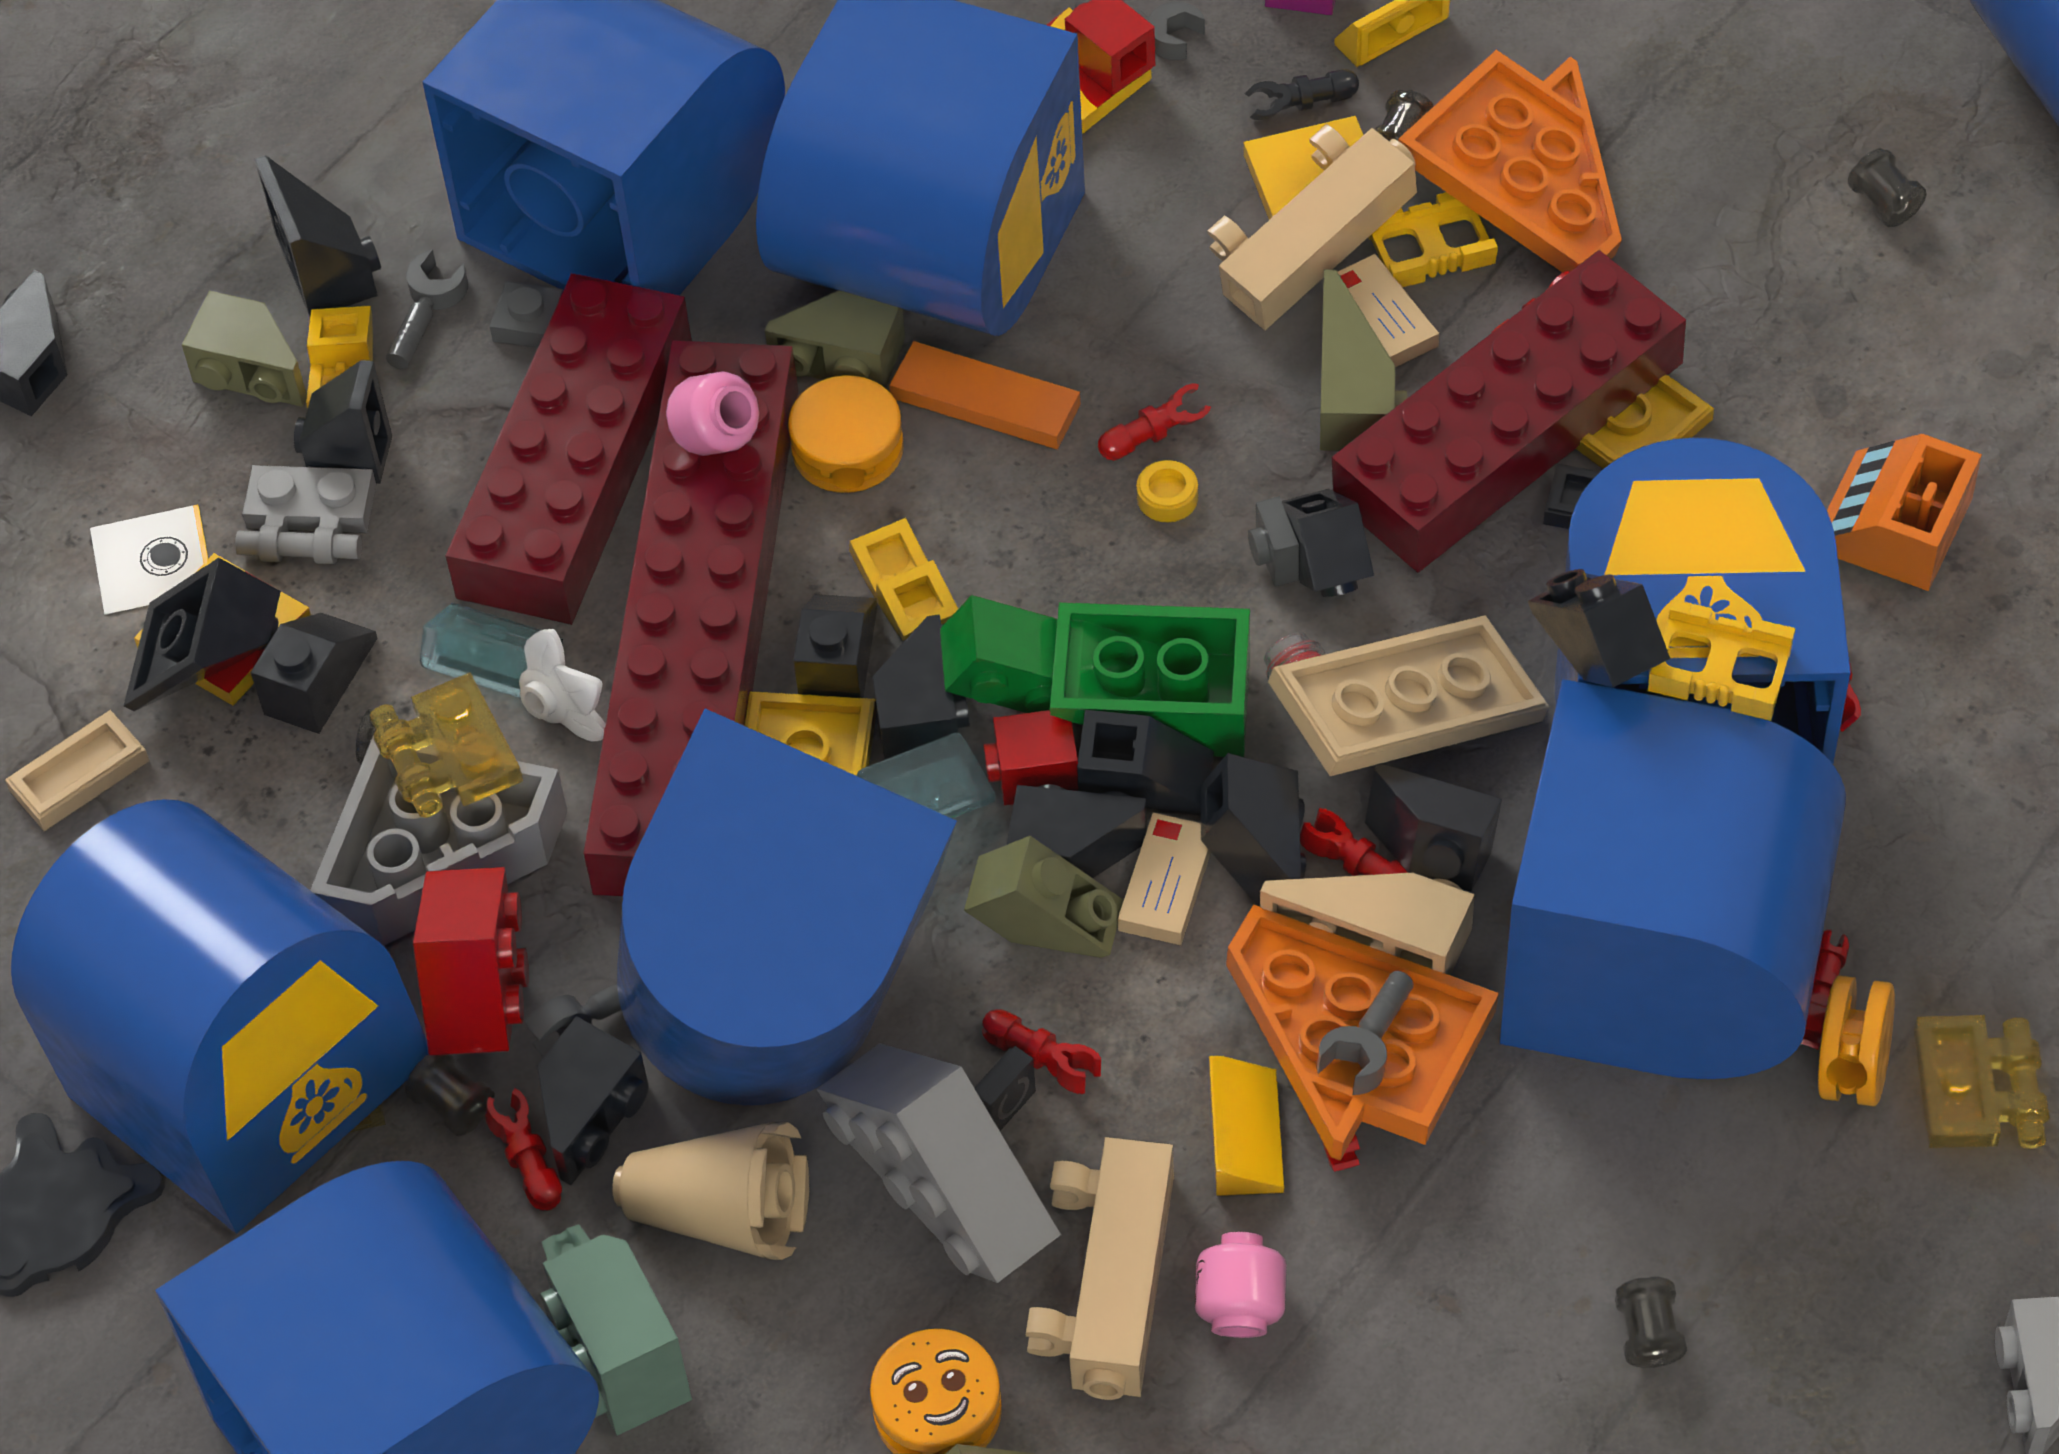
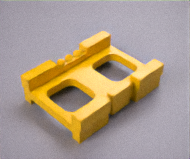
M1447 192L1436 194V204L1433 205L1431 202L1408 207V211L1403 212L1401 207L1368 237L1369 240H1372L1381 262L1402 288L1425 282L1426 274L1434 278L1437 272L1440 275H1445L1447 269L1452 273L1456 272L1458 266L1462 272L1496 264L1498 252L1495 239H1489L1479 215ZM1461 220L1471 222L1479 238L1478 242L1457 248H1452L1446 244L1439 229L1440 226ZM1405 234L1413 235L1423 255L1400 262L1391 260L1383 241Z
M1672 599L1668 621L1663 634L1667 650H1669L1670 643L1674 638L1684 637L1708 644L1710 652L1705 668L1700 672L1669 666L1666 661L1651 668L1648 691L1687 701L1691 693L1694 694V698L1697 701L1706 697L1707 703L1712 704L1718 700V704L1722 707L1732 703V712L1771 721L1787 662L1791 654L1796 628L1755 619L1753 628L1745 627V622L1719 616L1718 620L1712 619V608ZM1750 653L1771 658L1776 662L1777 667L1772 684L1769 687L1757 688L1740 684L1733 680L1732 673L1737 657L1740 654Z

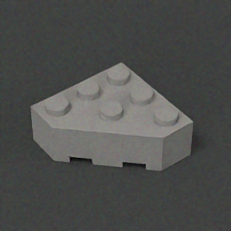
M375 732L310 891L385 946L415 931L426 871L505 867L507 884L548 864L568 812L559 771L554 768Z
M879 1043L817 1088V1091L828 1107L823 1112V1117L831 1132L844 1145L850 1144L882 1178L887 1191L897 1204L904 1209L910 1208L943 1244L948 1257L963 1274L969 1275L972 1273L998 1283L1061 1235L961 1066Z

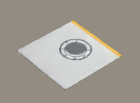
M198 504L90 528L104 615L148 606L149 602L194 574L208 560Z

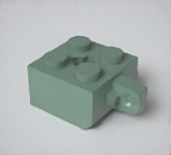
M579 1224L543 1240L542 1245L547 1261L543 1262L550 1289L541 1292L540 1298L550 1321L582 1361L598 1385L599 1403L595 1418L605 1413L615 1434L618 1436L691 1401V1392L678 1337L627 1241L604 1234L590 1240Z

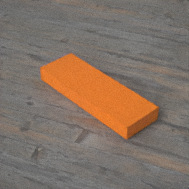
M916 341L912 342L889 385L890 393L895 400L1057 450L1081 405L1079 391Z

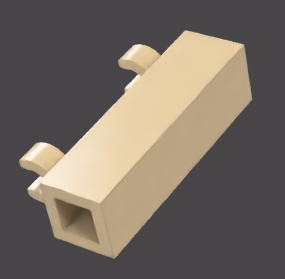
M1328 124L1324 125L1309 139L1310 143L1317 148L1311 155V158L1324 171L1248 239L1241 228L1225 215L1207 230L1208 235L1215 240L1210 245V250L1223 261L1219 265L1223 295L1262 329H1268L1324 278V269L1333 270L1417 193L1416 162L1411 152L1396 139L1388 141L1371 128L1350 147L1334 128Z
M1105 1137L1100 1170L1089 1169L1082 1164L1071 1161L1054 1162L1050 1184L1051 1190H1054L1052 1206L1066 1210L1094 1207L1077 1315L1076 1317L1066 1316L1062 1312L1050 1308H1030L1026 1327V1337H1029L1027 1352L1047 1357L1070 1354L1072 1389L1084 1390L1085 1393L1095 1398L1114 1400L1121 1398L1123 1395L1141 1397L1174 1180L1173 1145Z

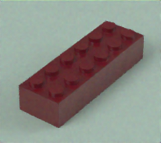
M1598 250L1333 455V491L1357 502L1363 526L1419 573L1576 449L1585 435L1588 433L1595 434L1607 424V419L1610 416L1615 418L1634 403L1640 393L1645 394L1658 384L1661 377L1669 375L1682 365L1686 319L1603 252Z
M571 273L445 555L456 599L570 625L573 624L657 426L672 340L692 341L684 296Z

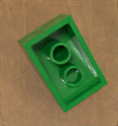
M1059 602L1050 715L1081 725L1084 722L1085 710L1150 716L1211 749L1216 757H1225L1227 753L1245 757L1250 669V609Z

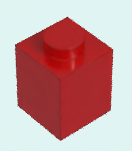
M1091 0L1080 4L1069 16L1064 18L1065 30L1077 33L1079 69L1112 96L1156 66L1155 26L1124 1Z
M1050 710L993 717L995 743L983 744L988 782L1000 781L1004 806L1014 804L1017 785L1038 787L1044 784H1052L1063 787L1066 790L1078 791V757L1071 721L1050 715Z

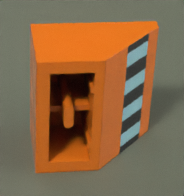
M1918 434L1857 450L1827 509L1834 529L1838 559L1929 591L1972 501L1982 454L1925 434Z

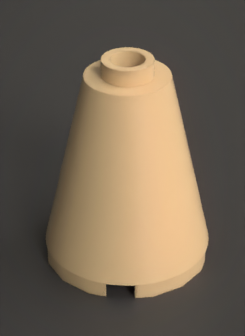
M789 1122L765 1123L633 1152L626 1158L624 1165L619 1166L615 1171L613 1197L617 1206H622L625 1216L631 1221L762 1258L782 1260L791 1256L796 1247L785 1246L790 1232H803L806 1223L809 1201V1167L807 1156L794 1155L790 1138H801L797 1128Z

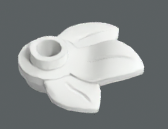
M544 629L536 632L526 641L524 646L527 669L521 673L519 678L520 698L524 707L534 717L550 723H561L575 735L591 742L602 740L606 723L594 710L600 698L602 681L597 677L565 666L562 642L554 629Z

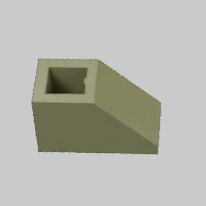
M209 290L182 343L192 381L212 390L220 391L226 389L256 396L268 403L283 402L303 407L307 394L297 359L266 304Z
M839 290L769 321L765 329L766 344L793 347L796 377L808 376L824 380L835 376L852 375L871 379L886 388L905 340L903 309Z
M1028 836L978 856L964 911L1011 943L1103 958L1111 954L1118 926V916L1124 900L1038 840Z

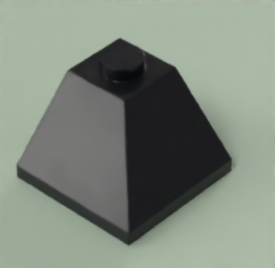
M266 155L254 159L275 236L309 317L311 309L347 307L378 296L372 272L381 270V264L371 237L367 236L360 239L349 215Z
M217 558L149 602L124 707L132 711L139 710L233 666L257 650L265 649L278 629L279 621L275 614L281 591L223 559Z

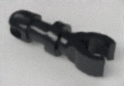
M1341 69L1328 72L1325 77L1310 80L1307 75L1295 76L1290 84H1277L1273 81L1258 82L1252 85L1244 94L1250 97L1255 92H1263L1269 98H1278L1270 104V109H1256L1250 116L1254 120H1265L1275 116L1279 111L1293 106H1297L1298 110L1302 111L1312 109L1313 102L1328 99L1331 102L1349 99L1358 91L1359 79L1353 71Z

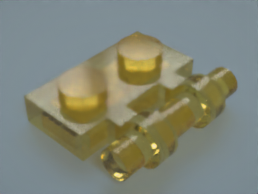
M471 672L412 696L411 700L417 715L412 720L399 719L395 709L389 704L375 708L370 714V719L376 729L373 740L383 758L391 759L398 773L395 783L403 799L413 803L420 817L428 818L437 814L443 805L438 794L451 788L455 789L464 807L523 782L520 766ZM432 744L439 760L431 764L421 762L416 751Z
M1985 1015L1917 1017L1914 1035L1929 1148L1998 1146L2001 1135L2000 1122H2009L2017 1127L2018 1140L2021 1147L2034 1149L2045 1145L2044 1123L2049 1120L2050 1116L2047 1096L2039 1092L2036 1070L2042 1065L2040 1047L2036 1040L2031 1039L2030 1025L2027 1019L2018 1017L2008 1019L2002 1024L2004 1038H1988ZM1992 1069H2002L2005 1073L2009 1074L2012 1091H1995Z

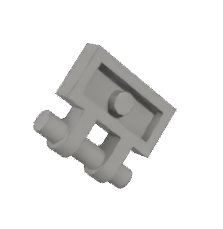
M252 465L242 515L247 529H260V531H237L235 538L237 555H259V559L262 562H281L283 556L313 557L316 564H336L338 558L360 559L362 552L361 536L343 534V532L367 533L376 488L373 470ZM289 530H297V531H315V532H314V533H296V532H288V531H289Z

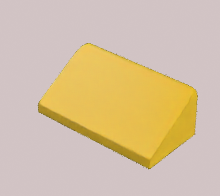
M1394 0L1352 23L1334 39L1335 46L1356 67L1362 66L1449 17L1450 0Z
M1209 1056L1216 1196L1284 1193L1276 1069L1224 1056Z

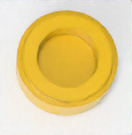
M1172 460L1152 463L1140 473L1137 479L1138 506L1147 517L1155 521L1176 522L1189 516L1197 506L1198 480L1192 469L1183 463Z

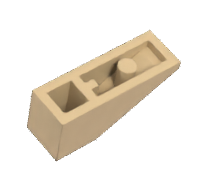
M1415 873L1269 880L1264 882L1260 891V908L1282 914L1313 927L1451 975L1472 930L1475 894L1463 891L1457 884L1449 880L1439 878L1432 880Z

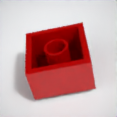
M505 867L426 871L413 947L429 1055L509 1051L513 1024H523L524 998L522 988L529 985V961L527 949L517 948L515 932H521L522 929L521 899L519 892L508 893Z

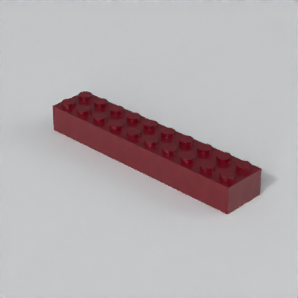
M672 340L583 853L593 895L623 897L628 870L636 850L704 709L706 708L741 725H745L750 691L753 692L791 443L788 418L792 405L798 397V384L792 346ZM722 371L740 376L752 388L759 407L758 426L751 440L738 450L704 456L688 452L676 443L669 431L666 417L668 399L674 388L688 377Z

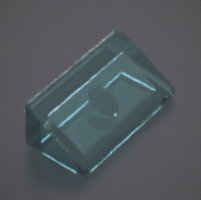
M451 603L423 626L420 664L426 669L520 698L519 678L521 673L527 669L524 646L531 636L541 630L463 605Z
M959 733L950 734L870 765L857 773V776L950 818H955L995 802L996 793L988 782L967 741Z

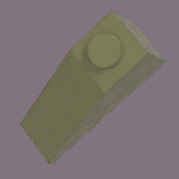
M1324 269L1320 450L1340 451L1406 400L1407 391L1395 390V364L1336 270Z

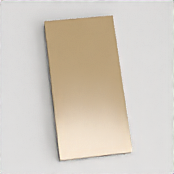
M1486 615L1276 666L1273 668L1268 680L1273 691L1329 776L1542 722L1549 709L1545 699Z

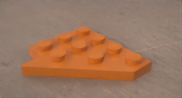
M1496 49L1398 139L1413 155L1416 162L1415 171L1562 273L1572 271L1598 250L1610 259L1616 255L1622 238L1578 62L1572 57H1569L1542 81Z
M1254 904L1228 946L1226 966L1330 1156L1341 1161L1361 1122L1426 1145L1496 1012L1499 993L1313 927L1282 914L1260 908ZM1394 971L1404 972L1412 979L1414 987L1381 1038L1387 1049L1383 1080L1378 1087L1368 1093L1352 1095L1355 1076L1362 1070L1359 1063L1334 1059L1318 1074L1317 1060L1320 1042L1328 1032L1335 1028L1343 1026L1359 1027L1361 1019L1389 975Z

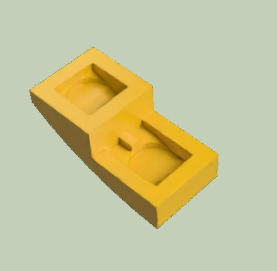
M371 306L311 309L307 340L311 364L306 399L307 408L311 394L359 361H373Z
M906 518L850 541L849 552L874 598H877L878 605L903 641L911 635L927 616L940 614L942 625L958 610L934 560L928 562Z

